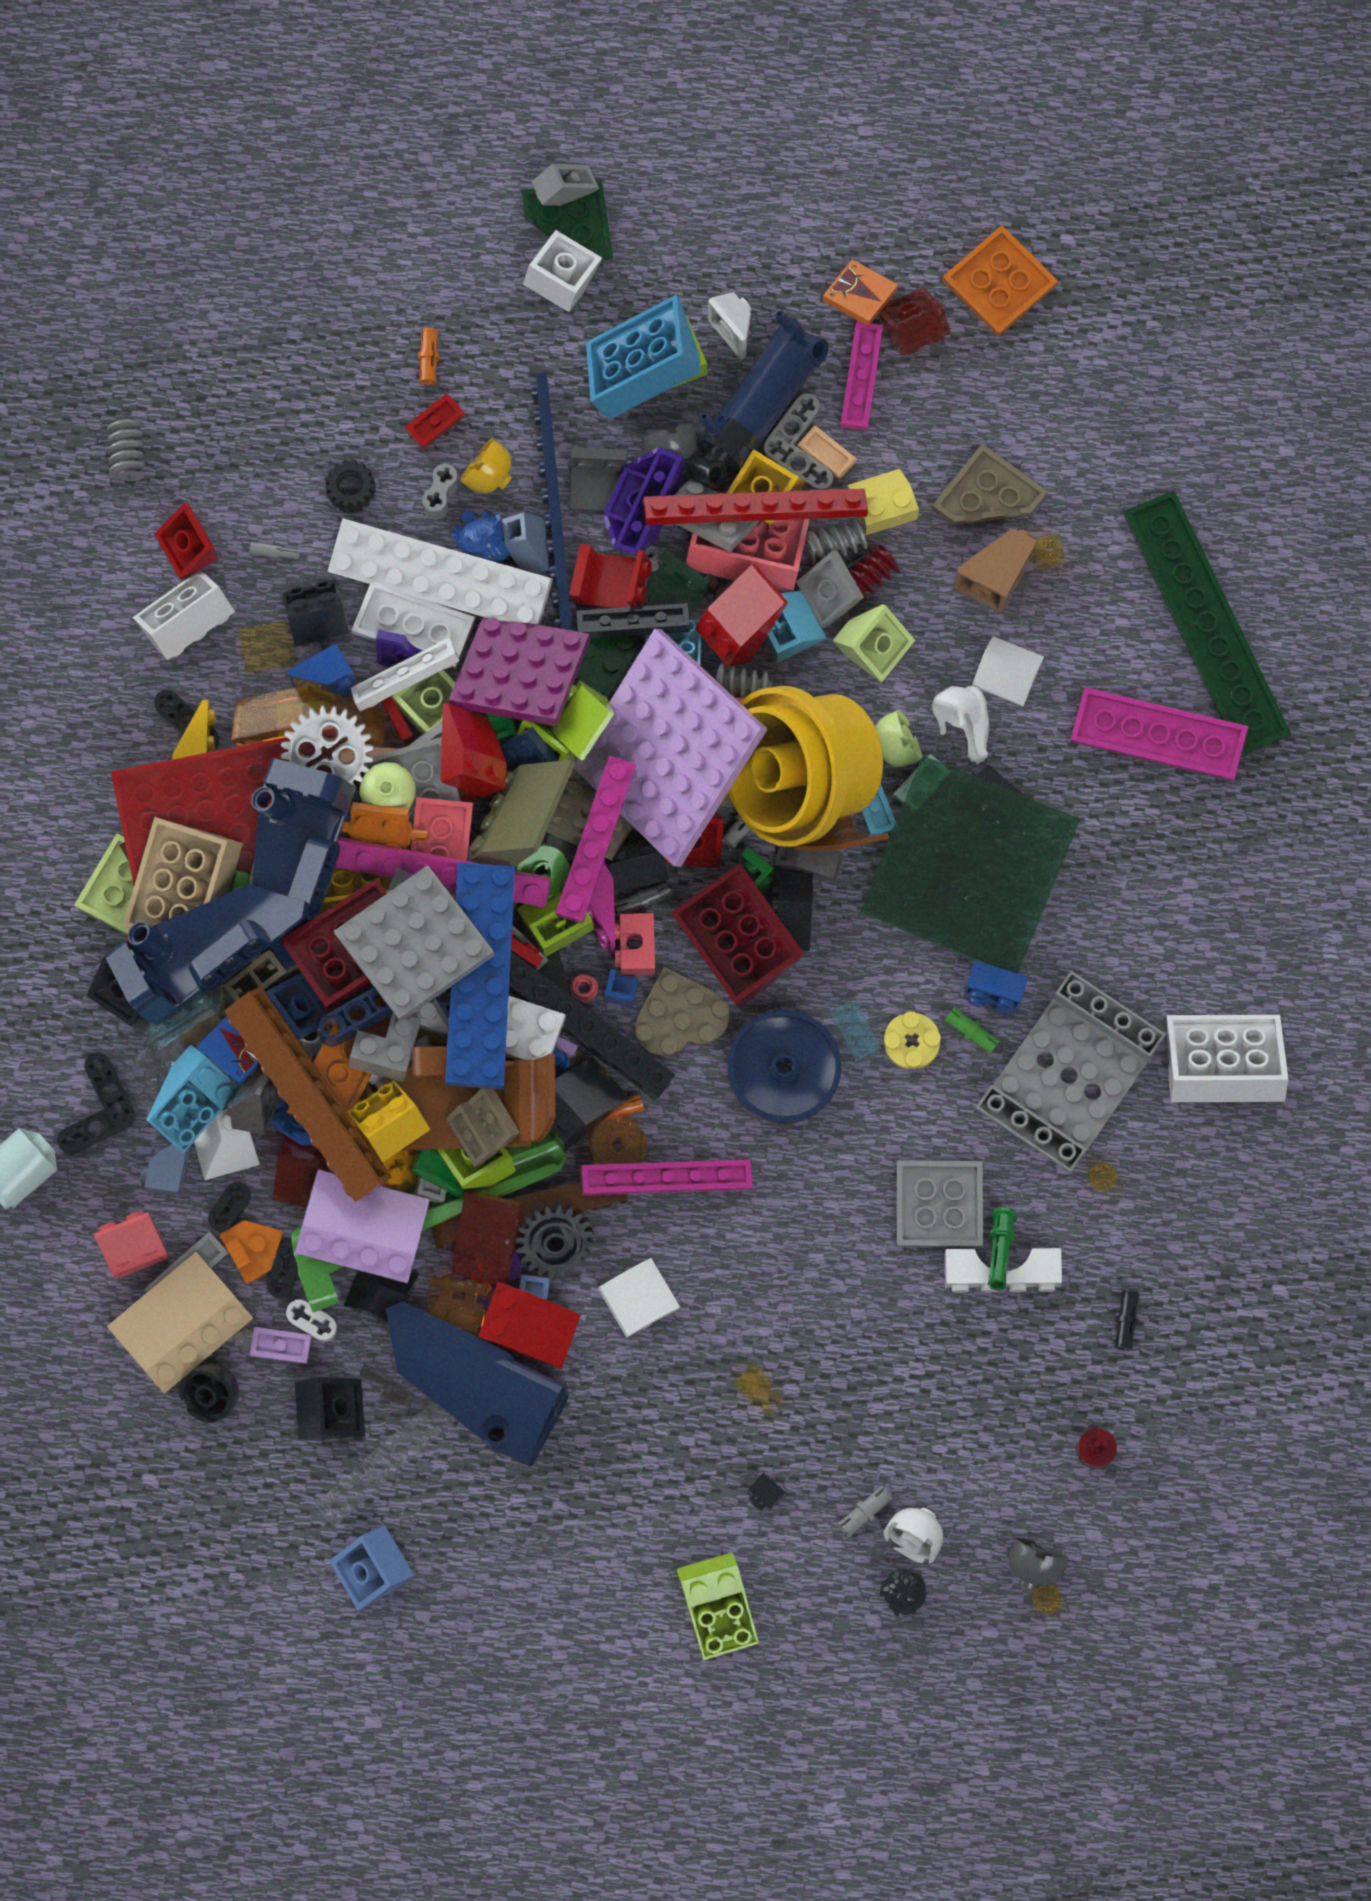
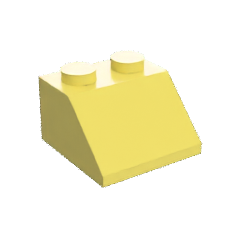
M900 469L848 485V489L865 488L868 515L867 517H859L865 536L918 519L919 508L910 483Z

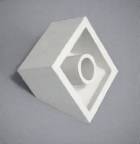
M555 230L530 263L523 285L570 312L585 291L602 257Z

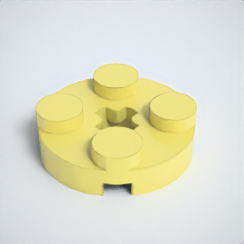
M912 1011L894 1018L885 1030L884 1046L886 1055L898 1067L904 1069L923 1068L929 1065L937 1056L941 1036L937 1026L931 1019ZM914 1034L917 1035L919 1046L915 1047L912 1045L908 1048L905 1045L907 1039L904 1036L909 1035L912 1037Z

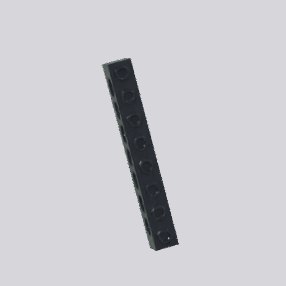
M511 951L510 993L520 1000L565 1014L566 1019L561 1029L563 1033L653 1100L661 1096L674 1078L675 1074Z

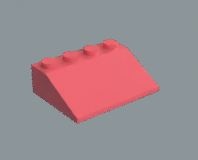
M810 519L776 520L772 525L765 521H759L731 552L693 533L685 569L704 574L710 573L713 576L735 581L747 568L755 564L778 591L793 592Z

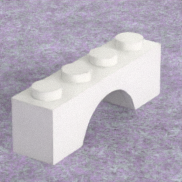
M1061 1248L1032 1249L1028 1259L1022 1266L1015 1270L1007 1271L1006 1287H1009V1292H1025L1026 1287H1038L1039 1292H1053L1055 1287H1060L1062 1284ZM975 1249L945 1250V1288H952L954 1293L969 1292V1288L980 1287V1292L991 1293L998 1291L988 1286L990 1268L979 1259Z

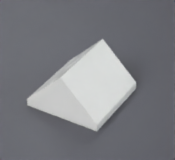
M993 636L983 654L972 686L1024 706L1044 656Z

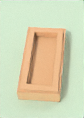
M815 425L797 444L799 449L832 471L833 477L838 481L857 461V458Z

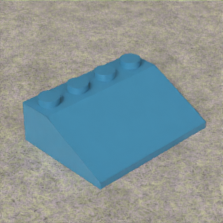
M677 295L586 342L590 399L609 420L701 373L699 352L682 303Z

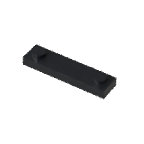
M688 603L576 611L578 632L588 633L590 639L651 635L654 629H661L665 633L690 632Z

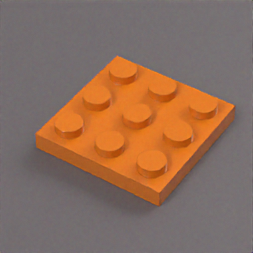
M1002 225L942 278V281L998 337L1058 284V280Z

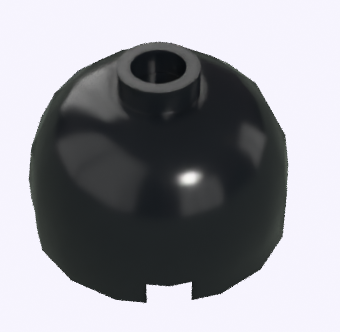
M215 1363L201 1364L184 1376L180 1384L179 1396L181 1401L185 1400L188 1406L186 1410L191 1416L202 1422L215 1423L217 1420L227 1417L234 1409L239 1399V1385L233 1373L223 1365Z

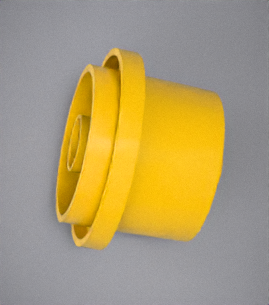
M775 686L760 689L749 694L740 702L767 728V731L731 786L728 795L742 820L760 838L771 844L784 847L810 843L828 833L839 818L855 815L867 808L873 801L882 779V747L873 722L856 702L838 694L813 697L807 692L791 686Z

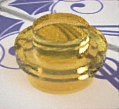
M1099 1162L1091 1167L1088 1180L1096 1190L1106 1191L1115 1185L1117 1172L1111 1164Z
M1052 1585L1047 1587L1039 1586L1033 1593L1032 1602L1035 1609L1040 1613L1052 1614L1059 1609L1062 1597L1060 1591Z

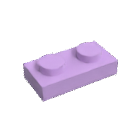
M254 1327L250 1357L308 1365L312 1335Z

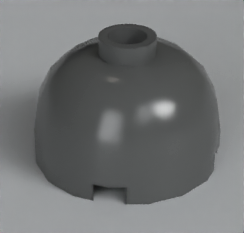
M693 423L659 431L642 438L646 454L660 447L684 457V460H687L694 455L697 448V434Z
M1017 1536L1010 1549L1009 1566L1012 1572L1020 1578L1019 1584L1035 1590L1037 1586L1047 1587L1055 1584L1065 1572L1069 1558L1051 1547L1047 1549L1036 1545L1034 1540Z

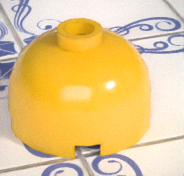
M491 438L481 448L480 454L474 462L469 464L460 479V482L469 489L483 494L492 493L498 487L503 490L512 478L508 474L512 467V458L508 450L498 441Z

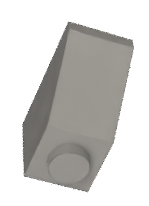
M551 164L532 181L537 198L542 205L561 206L599 189L589 165Z

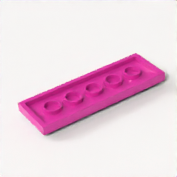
M1085 687L1071 742L1234 782L1248 726Z

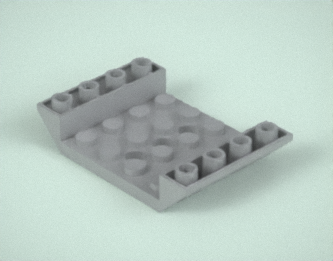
M1071 971L1055 993L1049 1006L975 1109L1071 1173L1147 1065L1166 1034ZM1042 1053L1049 1054L1053 1058L1052 1066L1048 1068L1041 1067L1037 1062V1057ZM1063 1070H1073L1077 1075V1080L1072 1084L1063 1082L1061 1079V1072ZM1089 1085H1095L1100 1090V1097L1096 1100H1090L1085 1096L1084 1089Z

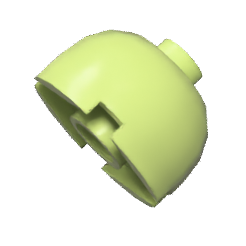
M901 710L887 714L875 725L882 747L883 759L894 767L911 765L922 758V751L916 736L913 738L908 728L910 723Z
M384 762L374 765L365 773L360 782L359 793L362 803L408 808L410 810L416 799V785L414 778L406 768L397 763Z

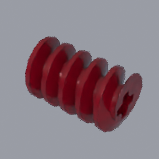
M879 545V549L874 548L871 550V556H864L862 559L863 563H856L854 566L855 570H849L864 597L862 600L865 602L868 600L865 594L866 590L874 595L876 591L873 584L882 588L884 586L882 577L891 580L890 570L896 573L900 572L894 557L881 545Z

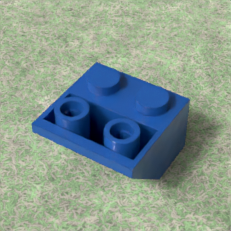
M974 961L963 998L968 999V1004L975 1007L983 1008L984 1005L995 1007V1012L1002 1015L1011 1016L1012 1013L1017 1014L1028 976Z

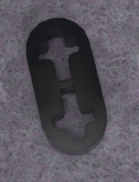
M231 1183L211 1209L208 1221L215 1231L222 1233L233 1227L251 1200V1193L244 1183ZM240 1189H243L242 1194L245 1199L243 1201L238 1199L231 1206L230 1203L233 1200L231 1192L233 1190L238 1192ZM228 1208L230 1211L227 1213L226 1218L229 1222L227 1224L221 1223L217 1226L215 1215H222Z
M292 1245L283 1246L278 1250L267 1280L268 1292L275 1299L282 1300L290 1296L298 1277L297 1262H291L288 1270H283L285 1261L282 1259V1256L288 1255L290 1251L293 1252ZM284 1274L286 1275L284 1283L288 1288L287 1290L282 1289L280 1293H276V1288L272 1284L273 1282H279L281 1275Z

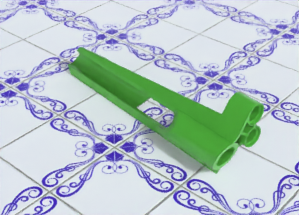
M549 1135L540 1142H531V1146L507 1149L512 1157L516 1172L493 1186L465 1189L463 1196L460 1198L446 1191L443 1203L431 1202L430 1208L426 1212L422 1231L487 1201L512 1193L557 1173L565 1164L567 1159L566 1153L562 1151ZM416 1184L412 1185L408 1190L400 1192L414 1195ZM301 1226L292 1231V1248L306 1297L312 1312H316L340 1302L330 1273L343 1268V1266L295 1254Z

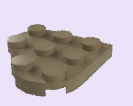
M663 967L637 1017L635 1024L636 1039L641 1048L647 1053L660 1058L673 1056L681 1052L688 1043L699 1046L711 1044L719 1040L727 1031L730 1020L729 1006L716 992Z

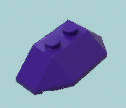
M657 447L652 452L625 465L602 515L614 548L637 557L638 550H644L645 552L657 540L663 525H646L644 497L674 496L679 491L684 462L683 456Z

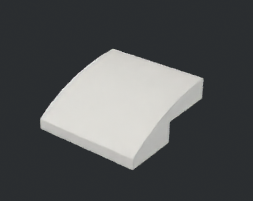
M652 1258L623 1272L598 1288L626 1338L649 1327L653 1322L680 1308Z

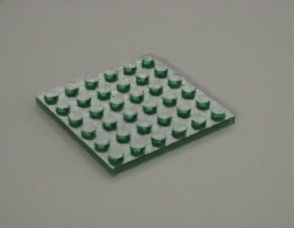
M922 756L860 913L982 963L1019 973L1081 818Z

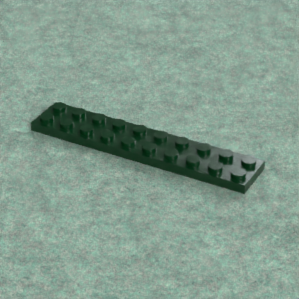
M1173 490L1125 510L1123 513L1125 520L1221 720L1248 726L1241 757L1290 737L1289 727L1175 491Z

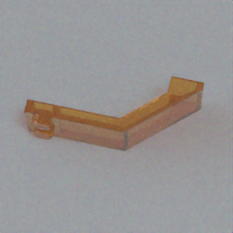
M310 685L261 694L236 701L231 743L243 746L246 745V740L268 741L286 737L284 735L285 731H295L290 725L292 721L298 724L301 723L299 719L300 713L308 718L310 717V708H313L316 714H319L321 705H324L326 713H330L332 707L336 706L337 714L339 715L344 709H347L346 718L350 719L356 715L355 725L365 724V728L361 732L362 735H371V738L365 744L383 748L386 711L376 707H369L360 712L354 700ZM328 725L323 728V730L335 728L336 735L338 736V730L335 726ZM344 736L338 741V745L348 741V737Z

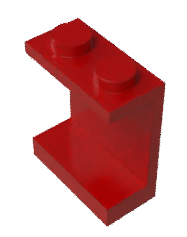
M580 544L569 596L577 606L604 609L636 608L645 601L646 578L651 575L652 563L644 550H638L637 557L634 558L597 554L591 545Z

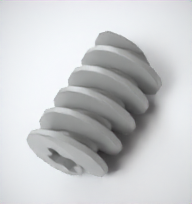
M129 419L119 420L107 427L109 434L108 444L110 445L108 448L110 455L109 464L111 466L109 473L115 479L137 481L145 478L144 473L136 471L144 468L143 462L136 461L144 457L143 452L135 450L143 447L141 441L135 440L142 437V431L134 430L142 426L138 421Z
M855 518L849 519L848 526L844 521H840L838 523V530L833 524L828 525L827 532L824 528L820 527L817 529V536L813 531H808L806 535L807 551L814 566L816 565V557L822 560L826 557V554L832 551L840 550L843 556L846 557L848 547L854 553L858 552V544H861L864 550H867L864 532Z
M723 663L720 664L716 676V681L735 699L738 694H740V698L744 699L754 691L772 687L774 677L772 680H769L768 672L766 671L761 678H758L757 670L755 669L750 676H747L746 668L744 667L739 674H736L735 666H731L729 671L725 672Z

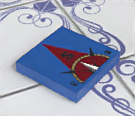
M228 1016L197 1046L201 1053L240 1086L261 1065L254 1054L247 1050L245 1041L239 1032L230 1025Z

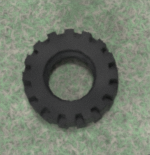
M344 460L343 464L339 465L337 463L334 465L333 470H329L328 477L325 480L326 492L335 508L338 507L343 512L349 510V513H354V510L358 509V511H361L364 506L368 507L370 505L371 499L373 500L375 496L376 486L371 470L366 468L364 463L358 464L357 460H352L351 463H348L347 460ZM346 477H356L361 481L362 489L356 495H344L339 490L341 481Z

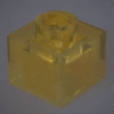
M1060 534L1033 538L1037 540L1033 555L1036 570L1064 565L1065 557ZM1050 546L1054 548L1052 552H1047L1044 547Z

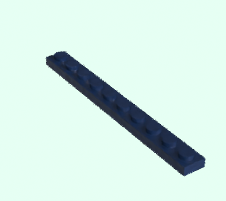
M536 373V383H531L532 399L538 400L539 409H534L535 426H541V435H536L538 452L543 451L544 461H539L540 477H546V487H541L543 503H548L549 513H544L545 529H551L552 539H547L548 556L553 555L554 565H549L550 578L553 579L552 582L556 581L557 591H552L553 608H559V617L554 618L555 628L573 631L547 373Z

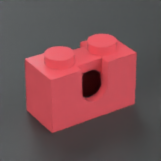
M654 913L620 914V923H615V940H620L621 950H615V967H621V975L655 974ZM630 939H637L642 942V946L639 949L630 950L627 947V942Z

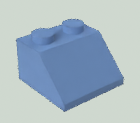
M386 1526L360 1536L329 1560L358 1611L397 1589L414 1576Z

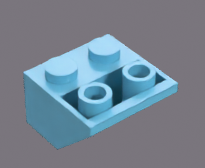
M802 591L781 593L788 601V604L765 638V642L776 663L826 640V636Z

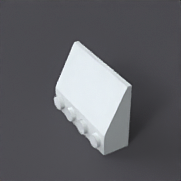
M1167 1015L1168 1076L1171 1102H1285L1288 1073L1280 1015Z

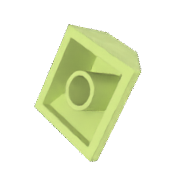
M882 604L850 619L833 639V642L847 658L874 678L883 682L915 642V639L889 608Z

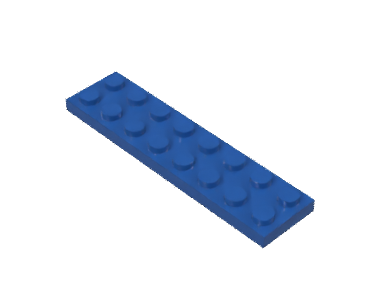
M461 862L457 864L455 901L492 948L495 956L450 987L445 1085L492 1089L504 1088L515 880L514 866Z

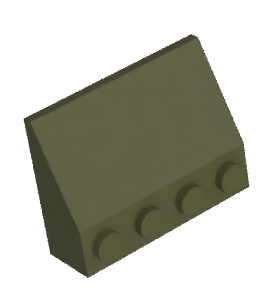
M564 760L518 766L511 772L507 771L506 789L499 791L492 798L489 805L492 809L480 825V829H482L480 836L474 840L470 847L472 854L468 862L515 867L538 851L575 766V762Z

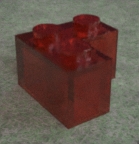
M285 1135L278 1152L273 1201L301 1207L307 1206L315 1182L314 1174H317L321 1158H324L320 1150L313 1145H300Z

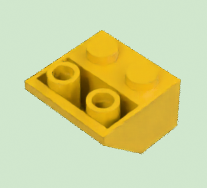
M395 1080L383 1085L377 1092L358 1102L352 1109L347 1111L382 1162L430 1131L417 1106Z

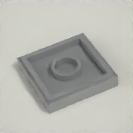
M838 551L830 552L796 581L822 628L830 626L864 598Z

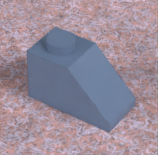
M171 1144L150 1158L148 1167L144 1166L141 1183L145 1184L144 1187L147 1192L181 1197L191 1146L183 1154L176 1146Z

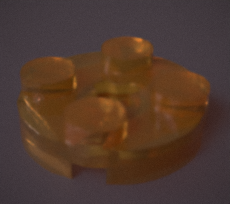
M609 1117L600 1122L591 1133L589 1148L592 1161L595 1165L641 1163L647 1151L646 1135L636 1125V1122L629 1117ZM616 1137H619L620 1142L625 1144V1147L620 1149L619 1152H616L615 1148L612 1147V1142L616 1140Z

